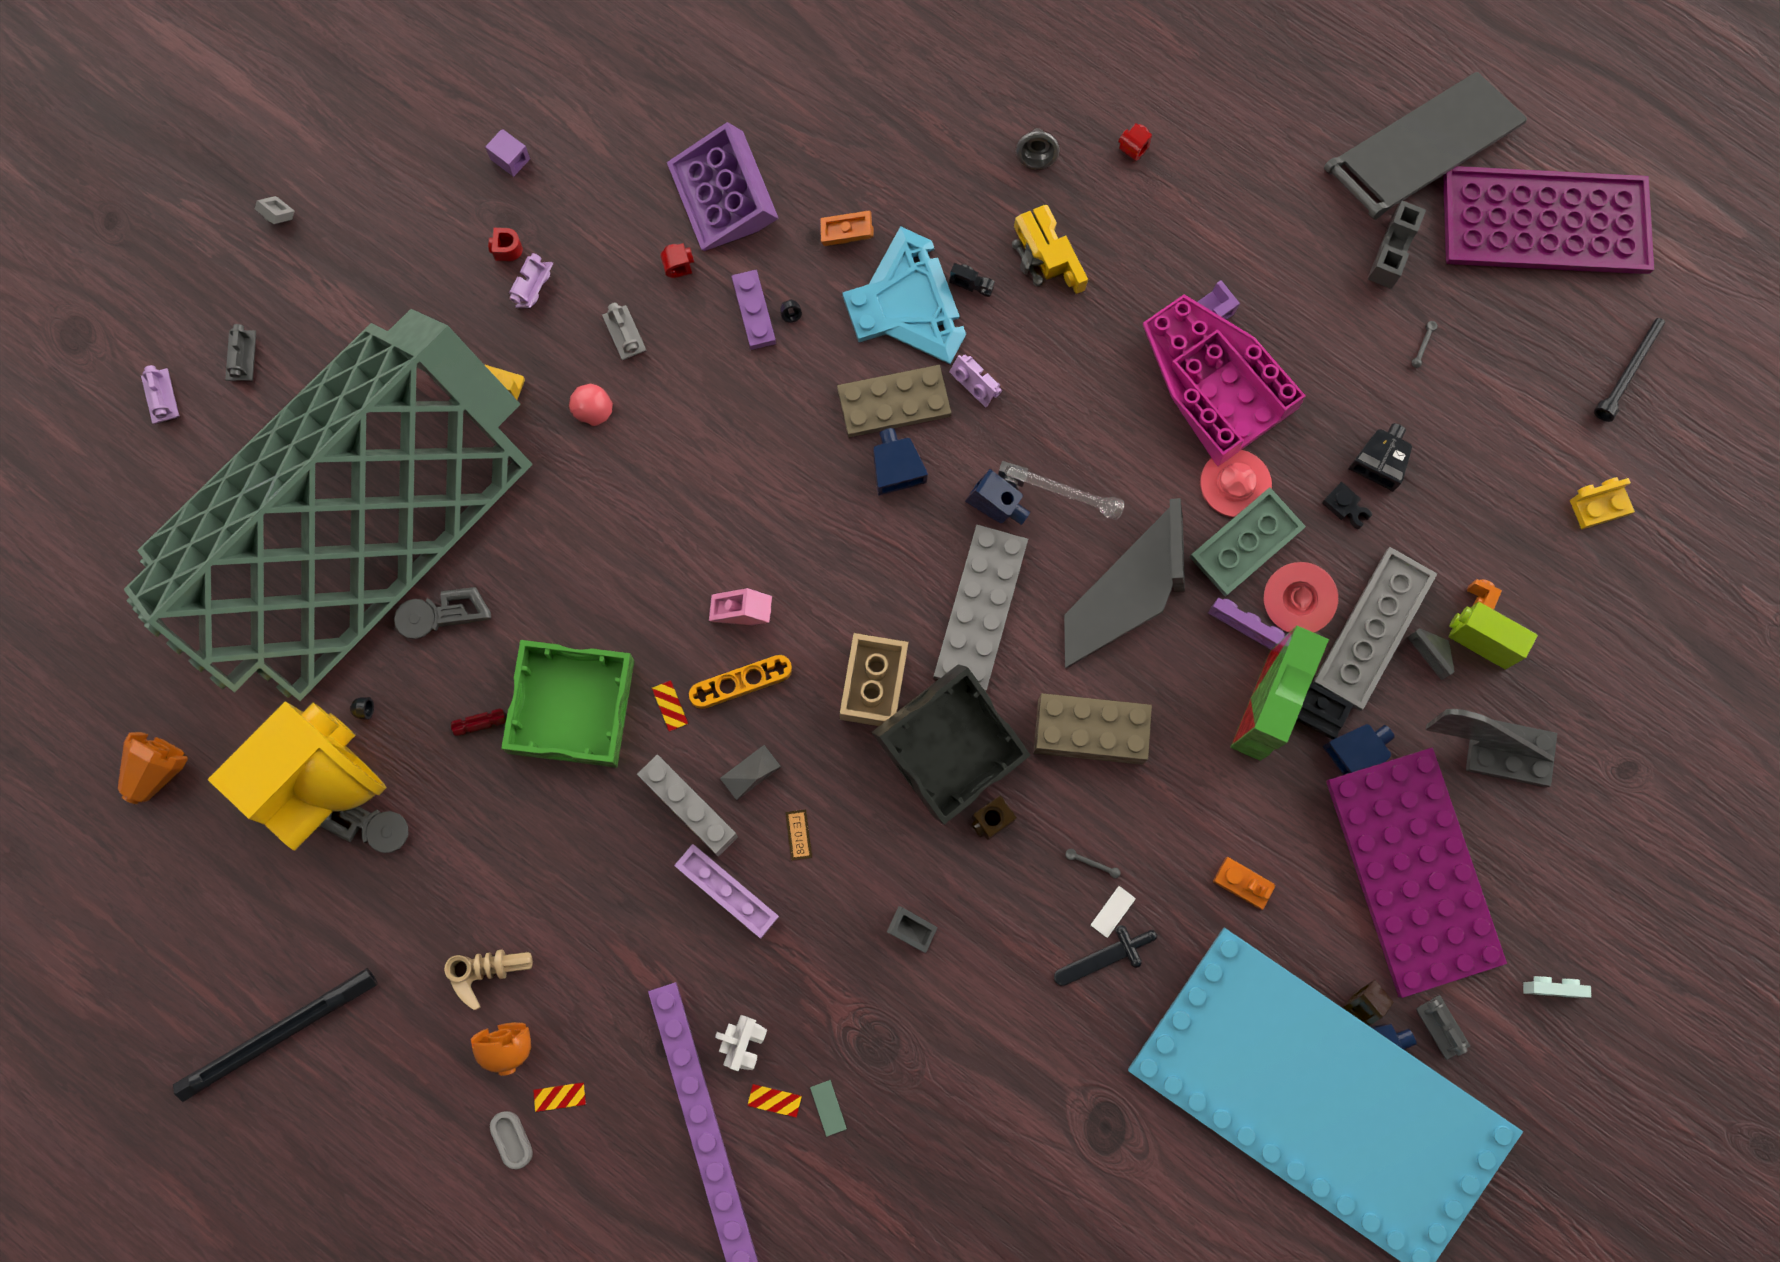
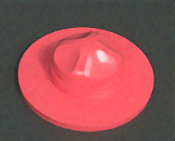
M1241 450L1218 467L1211 458L1203 468L1200 487L1205 501L1213 510L1221 515L1234 518L1269 487L1272 489V481L1269 470L1263 461L1254 454Z
M1294 562L1281 567L1270 577L1264 591V605L1270 619L1282 630L1290 632L1296 626H1300L1314 633L1325 627L1334 617L1338 606V591L1331 576L1321 567L1307 562Z

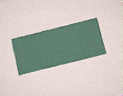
M831 1080L810 1087L826 1137L846 1130L847 1128Z

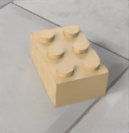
M854 633L840 709V720L880 726L897 712L908 642Z

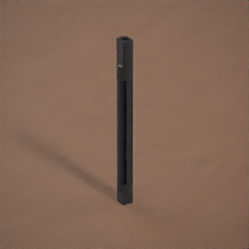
M368 968L364 969L324 993L321 997L201 1069L174 1083V1095L182 1102L186 1101L209 1087L212 1083L378 985L375 976Z

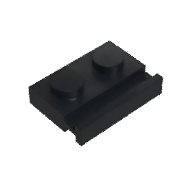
M1311 682L1296 721L1334 740L1338 737V733L1343 727L1353 704Z

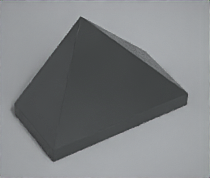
M1420 628L1407 637L1441 680L1455 672L1449 640Z
M763 745L720 779L734 798L738 800L781 768V766L766 746Z
M898 906L887 933L926 953L938 927Z

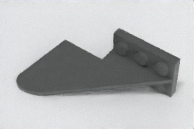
M1446 709L1426 725L1425 730L1470 739L1466 771L1546 788L1551 786L1557 733L1492 720L1484 715L1461 709Z

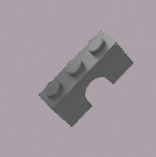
M1405 201L1400 202L1391 217L1367 280L1390 289L1393 288L1402 275L1409 256L1407 251L1419 230L1426 209Z

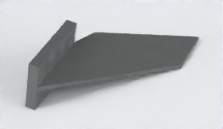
M1181 498L1170 499V507L1064 615L1065 669L1163 613L1172 587L1174 592L1185 591Z

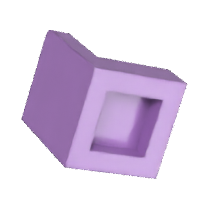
M500 130L485 146L490 159L513 177L530 160L526 146L505 130Z
M1222 281L1216 283L1213 291L1198 301L1199 304L1226 320L1235 314L1240 305Z

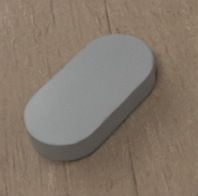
M510 1111L496 1114L491 1120L490 1132L504 1164L511 1169H520L526 1166L532 1158L533 1150L519 1117Z

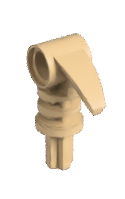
M502 949L497 950L495 956H492L490 952L486 953L484 958H482L481 954H476L475 959L460 955L453 956L446 962L444 971L459 998L467 1006L477 1010L481 1006L471 988L473 981L482 980L484 975H487L488 979H492L494 974H497L499 979L506 978L507 972L529 970L532 968L533 960L529 952L505 955ZM463 961L467 966V971L462 977H458L455 974V966Z

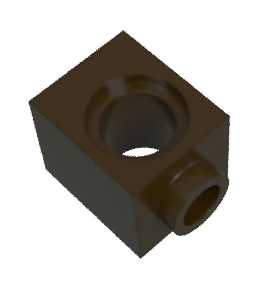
M1000 795L973 814L972 819L974 822L971 825L980 837L985 836L989 840L1012 824L1017 817ZM990 812L995 813L999 817V824L997 826H989L985 822L984 816Z
M1373 980L1354 992L1343 1008L1370 1026L1383 1018L1394 1002L1379 983Z

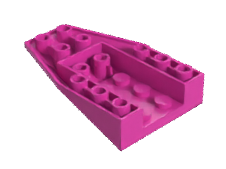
M1185 294L1143 322L1144 330L1171 398L1217 467L1300 408L1305 394L1255 337Z

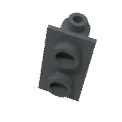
M234 324L233 328L230 329L226 381H253L256 330H244V326L240 324Z
M1440 995L1416 1008L1417 1013L1446 1060L1456 1054L1460 1056L1468 1051L1467 1048L1470 1047V1044Z

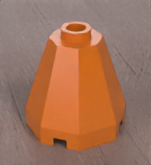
M143 732L129 733L123 745L118 790L122 794V799L132 804L150 800L185 766L188 758L183 756V750L158 737H155L154 741L146 740L149 734Z

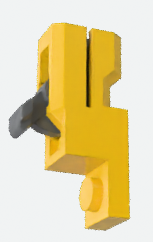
M1048 205L1033 209L1034 214L1028 211L1016 217L1014 228L1025 248V254L1020 265L1021 271L1027 274L1030 266H1039L1046 280L1064 273L1066 284L1069 287L1072 286L1075 294L1085 291L1088 278L1067 236L1057 237L1055 233L1057 222Z

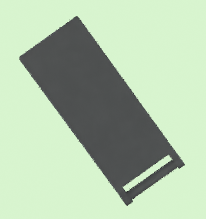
M1475 72L1346 153L1330 159L1325 164L1324 170L1330 175L1333 174L1369 210L1368 214L1376 220L1393 206L1524 125L1527 117L1479 72ZM1345 164L1382 203H1376L1341 166Z

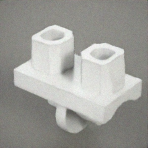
M740 1015L737 1026L728 1024L725 1034L717 1032L715 1038L723 1040L719 1052L727 1054L723 1065L739 1071V1068L753 1070L757 1061V1055L746 1051L748 1042L751 1040L761 1044L767 1029L755 1023L756 1020Z

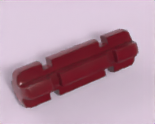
M499 708L492 710L491 713L484 712L465 717V720H454L451 722V730L455 736L466 734V731L471 733L490 728L492 724L496 726L505 724L506 714L503 709Z

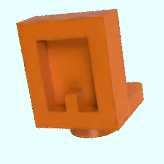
M1476 579L1467 588L1468 592L1478 596L1474 604L1481 602L1493 610L1502 592L1492 582L1483 579Z

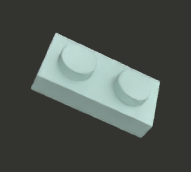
M1534 976V981L1523 982V994L1591 998V986L1580 985V980L1562 979L1561 984L1552 983L1551 977Z

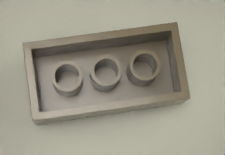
M1041 693L1037 705L1034 753L1143 765L1148 760L1152 705Z

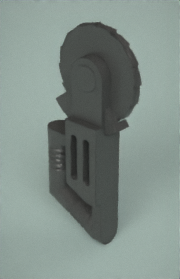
M471 587L441 591V607H436L428 598L426 602L422 599L408 600L401 604L395 612L394 622L396 629L401 635L417 639L424 637L432 629L437 631L438 627L490 620L491 612L477 588ZM470 599L478 613L468 614L462 604L449 606V601Z
M359 806L340 811V817L352 823L349 829L331 820L332 813L319 825L348 842H351L359 828H362L363 842H368L374 850L382 853H392L400 849L406 843L409 835L406 820L400 814L392 811L380 813L379 810L370 813Z

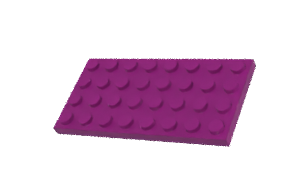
M1457 166L1443 175L1446 264L1650 274L1654 271L1649 176Z
M1428 748L1326 780L1398 997H1407L1507 964L1434 749Z

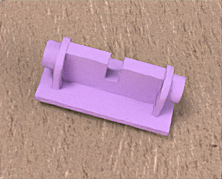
M532 253L531 257H527L520 271L521 274L527 277L526 281L521 277H517L509 292L511 295L509 299L517 304L516 308H531L539 298L538 293L542 285L550 277L552 262L541 263L542 258Z
M959 355L949 372L978 401L987 407L993 396L996 398L1002 392V389L999 388L1000 384L988 373L982 377L980 374L984 369L971 356L963 355L961 357Z
M146 366L141 378L152 424L180 417L168 369L157 370L155 366Z

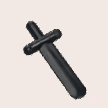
M1119 925L1116 928L1119 942L1058 969L1054 974V980L1058 985L1065 986L1125 957H1128L1134 968H1138L1141 966L1142 960L1139 958L1140 956L1136 949L1155 941L1157 933L1154 930H1149L1131 939L1127 928Z

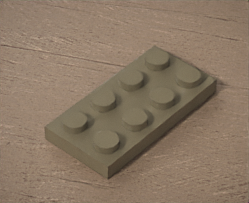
M940 365L837 385L848 438L889 428H898L951 417V409Z

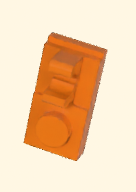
M871 211L821 218V243L824 246L874 237Z
M1229 857L1224 859L1213 880V883L1260 910L1264 909L1276 886L1274 883Z

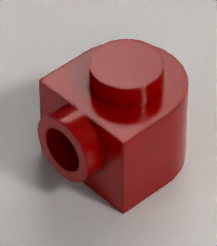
M1135 124L1130 131L1126 129L1118 140L1120 143L1119 149L1137 161L1150 147L1152 134L1144 125Z
M510 228L493 229V237H490L488 242L489 253L493 254L496 261H514L518 259L523 251L518 234Z
M684 244L666 246L660 254L666 276L677 278L692 274L690 263H694L691 248H685Z

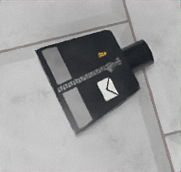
M1396 423L1391 424L1388 432L1378 429L1348 469L1394 492L1403 481L1412 450V445L1402 440L1406 429Z

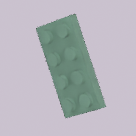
M1269 487L1189 557L1226 597L1306 526Z

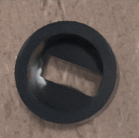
M789 299L780 306V313L785 322L793 323L801 318L802 310L795 300ZM793 308L794 312L789 314L788 309Z
M356 698L350 706L351 714L358 719H371L374 712L372 698Z

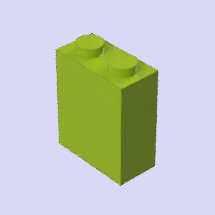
M1477 602L1472 607L1467 606L1461 614L1457 613L1449 625L1452 630L1448 637L1506 670L1527 657L1538 635L1483 603Z

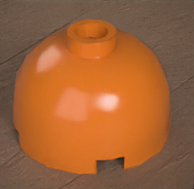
M514 1022L497 1025L498 1031L489 1033L487 1028L471 1038L473 1054L481 1068L490 1072H498L500 1076L514 1073L516 1067L523 1064L531 1050L529 1028H526L524 1023Z

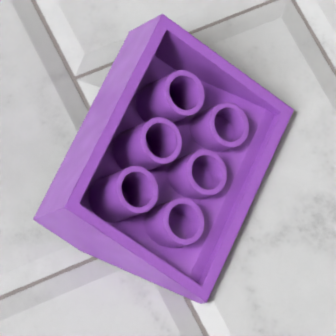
M726 122L667 162L701 250L706 251L753 234L779 219L742 130Z

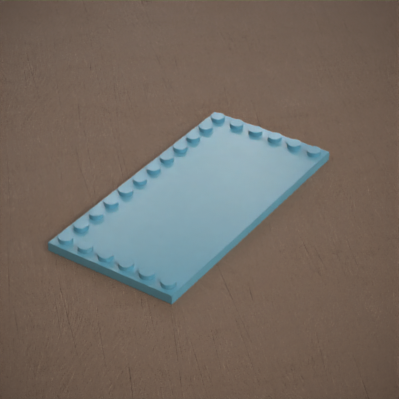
M1225 927L1128 1068V1071L1401 1262L1437 1261L1523 1133L1521 1129Z

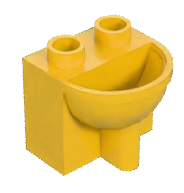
M285 701L207 779L248 819L264 824L285 845L294 851L333 811H344L358 807L372 799L375 795H380L387 788L381 779L346 746L356 735L332 713L328 715L314 702L303 712Z

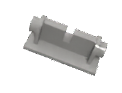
M617 303L610 304L608 312L602 316L621 359L625 360L647 351L627 306H618Z

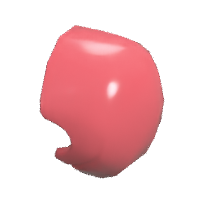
M586 384L579 386L570 396V412L580 422L597 426L605 422L612 413L613 403L609 395L597 385Z

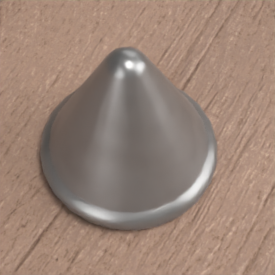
M1036 128L1024 135L1016 146L1018 160L1024 166L1031 169H1044L1051 166L1057 160L1060 151L1057 140L1040 128Z

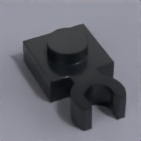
M954 263L950 271L949 283L971 292L977 290L980 294L987 297L991 296L995 281L978 276L979 272L965 264L959 265Z
M1340 482L1322 502L1340 520L1347 515L1350 518L1351 525L1356 529H1360L1364 525L1358 519V515L1364 516L1367 520L1373 515L1369 509L1357 505L1361 498L1343 482Z

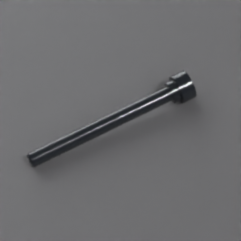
M1662 318L1654 320L1609 397L1601 400L1596 406L1594 414L1597 418L1606 422H1611L1615 419L1619 412L1618 401L1665 324Z

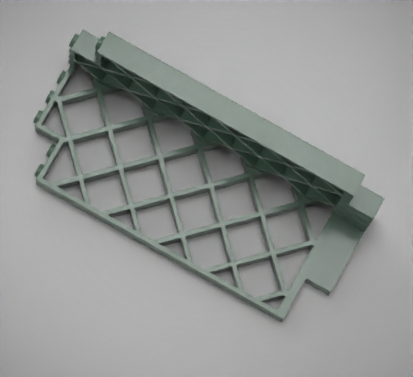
M410 309L389 331L370 323L137 550L143 557L140 562L146 568L124 588V591L129 596L126 601L133 607L132 609L139 615L138 618L145 623L144 626L157 637L163 634L169 639L166 644L179 655L184 651L191 657L188 661L200 672L204 669L212 674L210 679L221 689L227 686L235 693L256 671L265 680L269 681L273 678L279 683L276 688L287 698L293 695L301 701L533 465L498 428L521 404L448 325L413 309ZM419 368L426 372L451 399L449 401H416V369ZM401 412L400 449L366 450V413ZM416 412H448L447 448L415 449ZM463 412L495 444L494 447L462 448ZM493 458L492 483L482 493L461 494L462 459ZM447 459L446 495L414 496V460ZM509 459L512 463L507 467ZM400 460L399 496L365 497L366 461ZM317 462H352L351 498L315 499V464ZM446 506L445 531L435 541L413 542V508ZM460 506H468V507L460 514ZM399 508L398 543L365 544V510ZM351 510V545L315 547V512ZM301 512V548L264 549L263 515L265 513ZM412 554H421L412 563ZM398 555V578L388 589L364 590V557ZM350 558V591L315 594V560ZM301 561V595L264 597L265 562ZM251 563V598L211 600L212 565ZM373 603V604L364 612V604ZM350 605V627L339 638L314 640L315 607ZM301 608V641L264 644V611ZM251 612V645L212 648L211 614ZM199 615V650L196 651L171 631L161 618ZM323 653L314 663V654ZM301 655V677L292 685L265 663L264 658ZM243 660L228 676L212 664V662Z

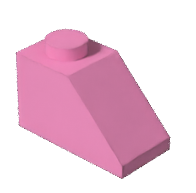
M748 588L712 594L709 621L742 625L769 623L772 596Z

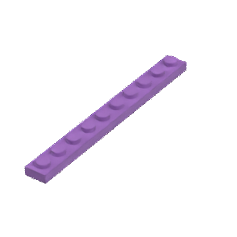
M677 983L648 991L726 1262H758Z

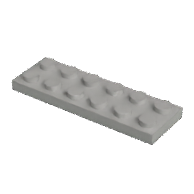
M976 525L933 678L940 679L952 668L960 664L971 670L986 692L1028 542L1027 538Z
M1389 547L1313 683L1351 702L1353 708L1362 711L1437 573Z

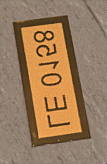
M806 809L785 812L791 860L812 858Z

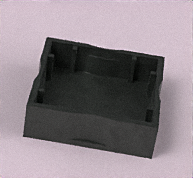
M960 664L952 668L871 732L932 816L944 825L975 801L985 788L1001 780L1031 756L1010 725L999 716L990 697L971 670Z

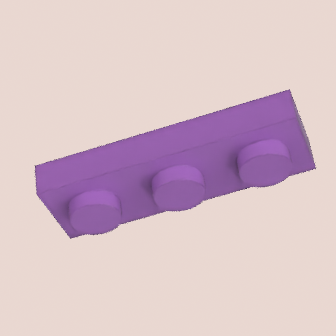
M757 270L731 275L750 349L753 350L776 344Z
M1218 598L1208 612L1270 650L1285 637V633L1281 629L1263 624L1258 616L1249 612L1244 613L1237 608L1238 606L1228 599L1222 600Z

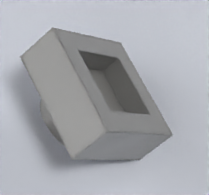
M276 196L257 200L255 210L273 224L292 220L295 212Z

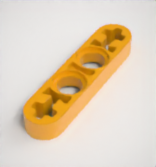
M775 655L698 682L691 687L689 699L696 708L705 709L777 684L790 677L792 672L791 662L783 655ZM780 662L781 665H787L784 668L783 674L779 675L777 671L769 673L771 679L766 680L763 666H767L769 671L775 668V663ZM752 670L760 672L762 676L760 682L754 685L746 681V675ZM727 679L734 681L736 685L735 690L729 694L723 693L720 690V684ZM715 684L716 692L719 695L718 698H715L712 693L706 696L705 702H701L700 699H694L698 695V690L702 689L704 693L713 691L710 685Z

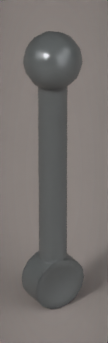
M1015 239L1012 242V247L1019 252L1022 258L1025 254L1021 247L1022 243L1019 239ZM1030 266L1029 271L1033 277V284L1041 286L1043 277L1037 275L1033 266Z
M1429 321L1426 325V335L1417 357L1412 360L1414 368H1419L1422 365L1421 358L1432 332L1438 326L1435 321Z
M1068 849L1065 853V857L1068 860L1076 859L1109 873L1112 878H1118L1121 874L1118 868H1109L1078 855L1074 849Z

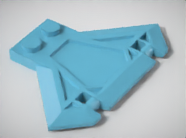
M900 226L869 285L842 292V297L858 342L886 334L951 364L966 336V332L963 326L955 327L953 320L958 319L960 316L939 259L929 258L928 252L934 250L931 240ZM918 256L920 262L914 263L913 258ZM943 324L945 330L940 332L938 326Z

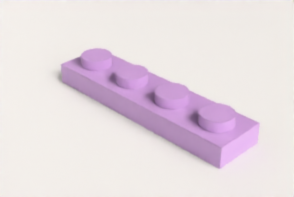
M694 844L690 846L674 865L760 939L779 918L776 913Z

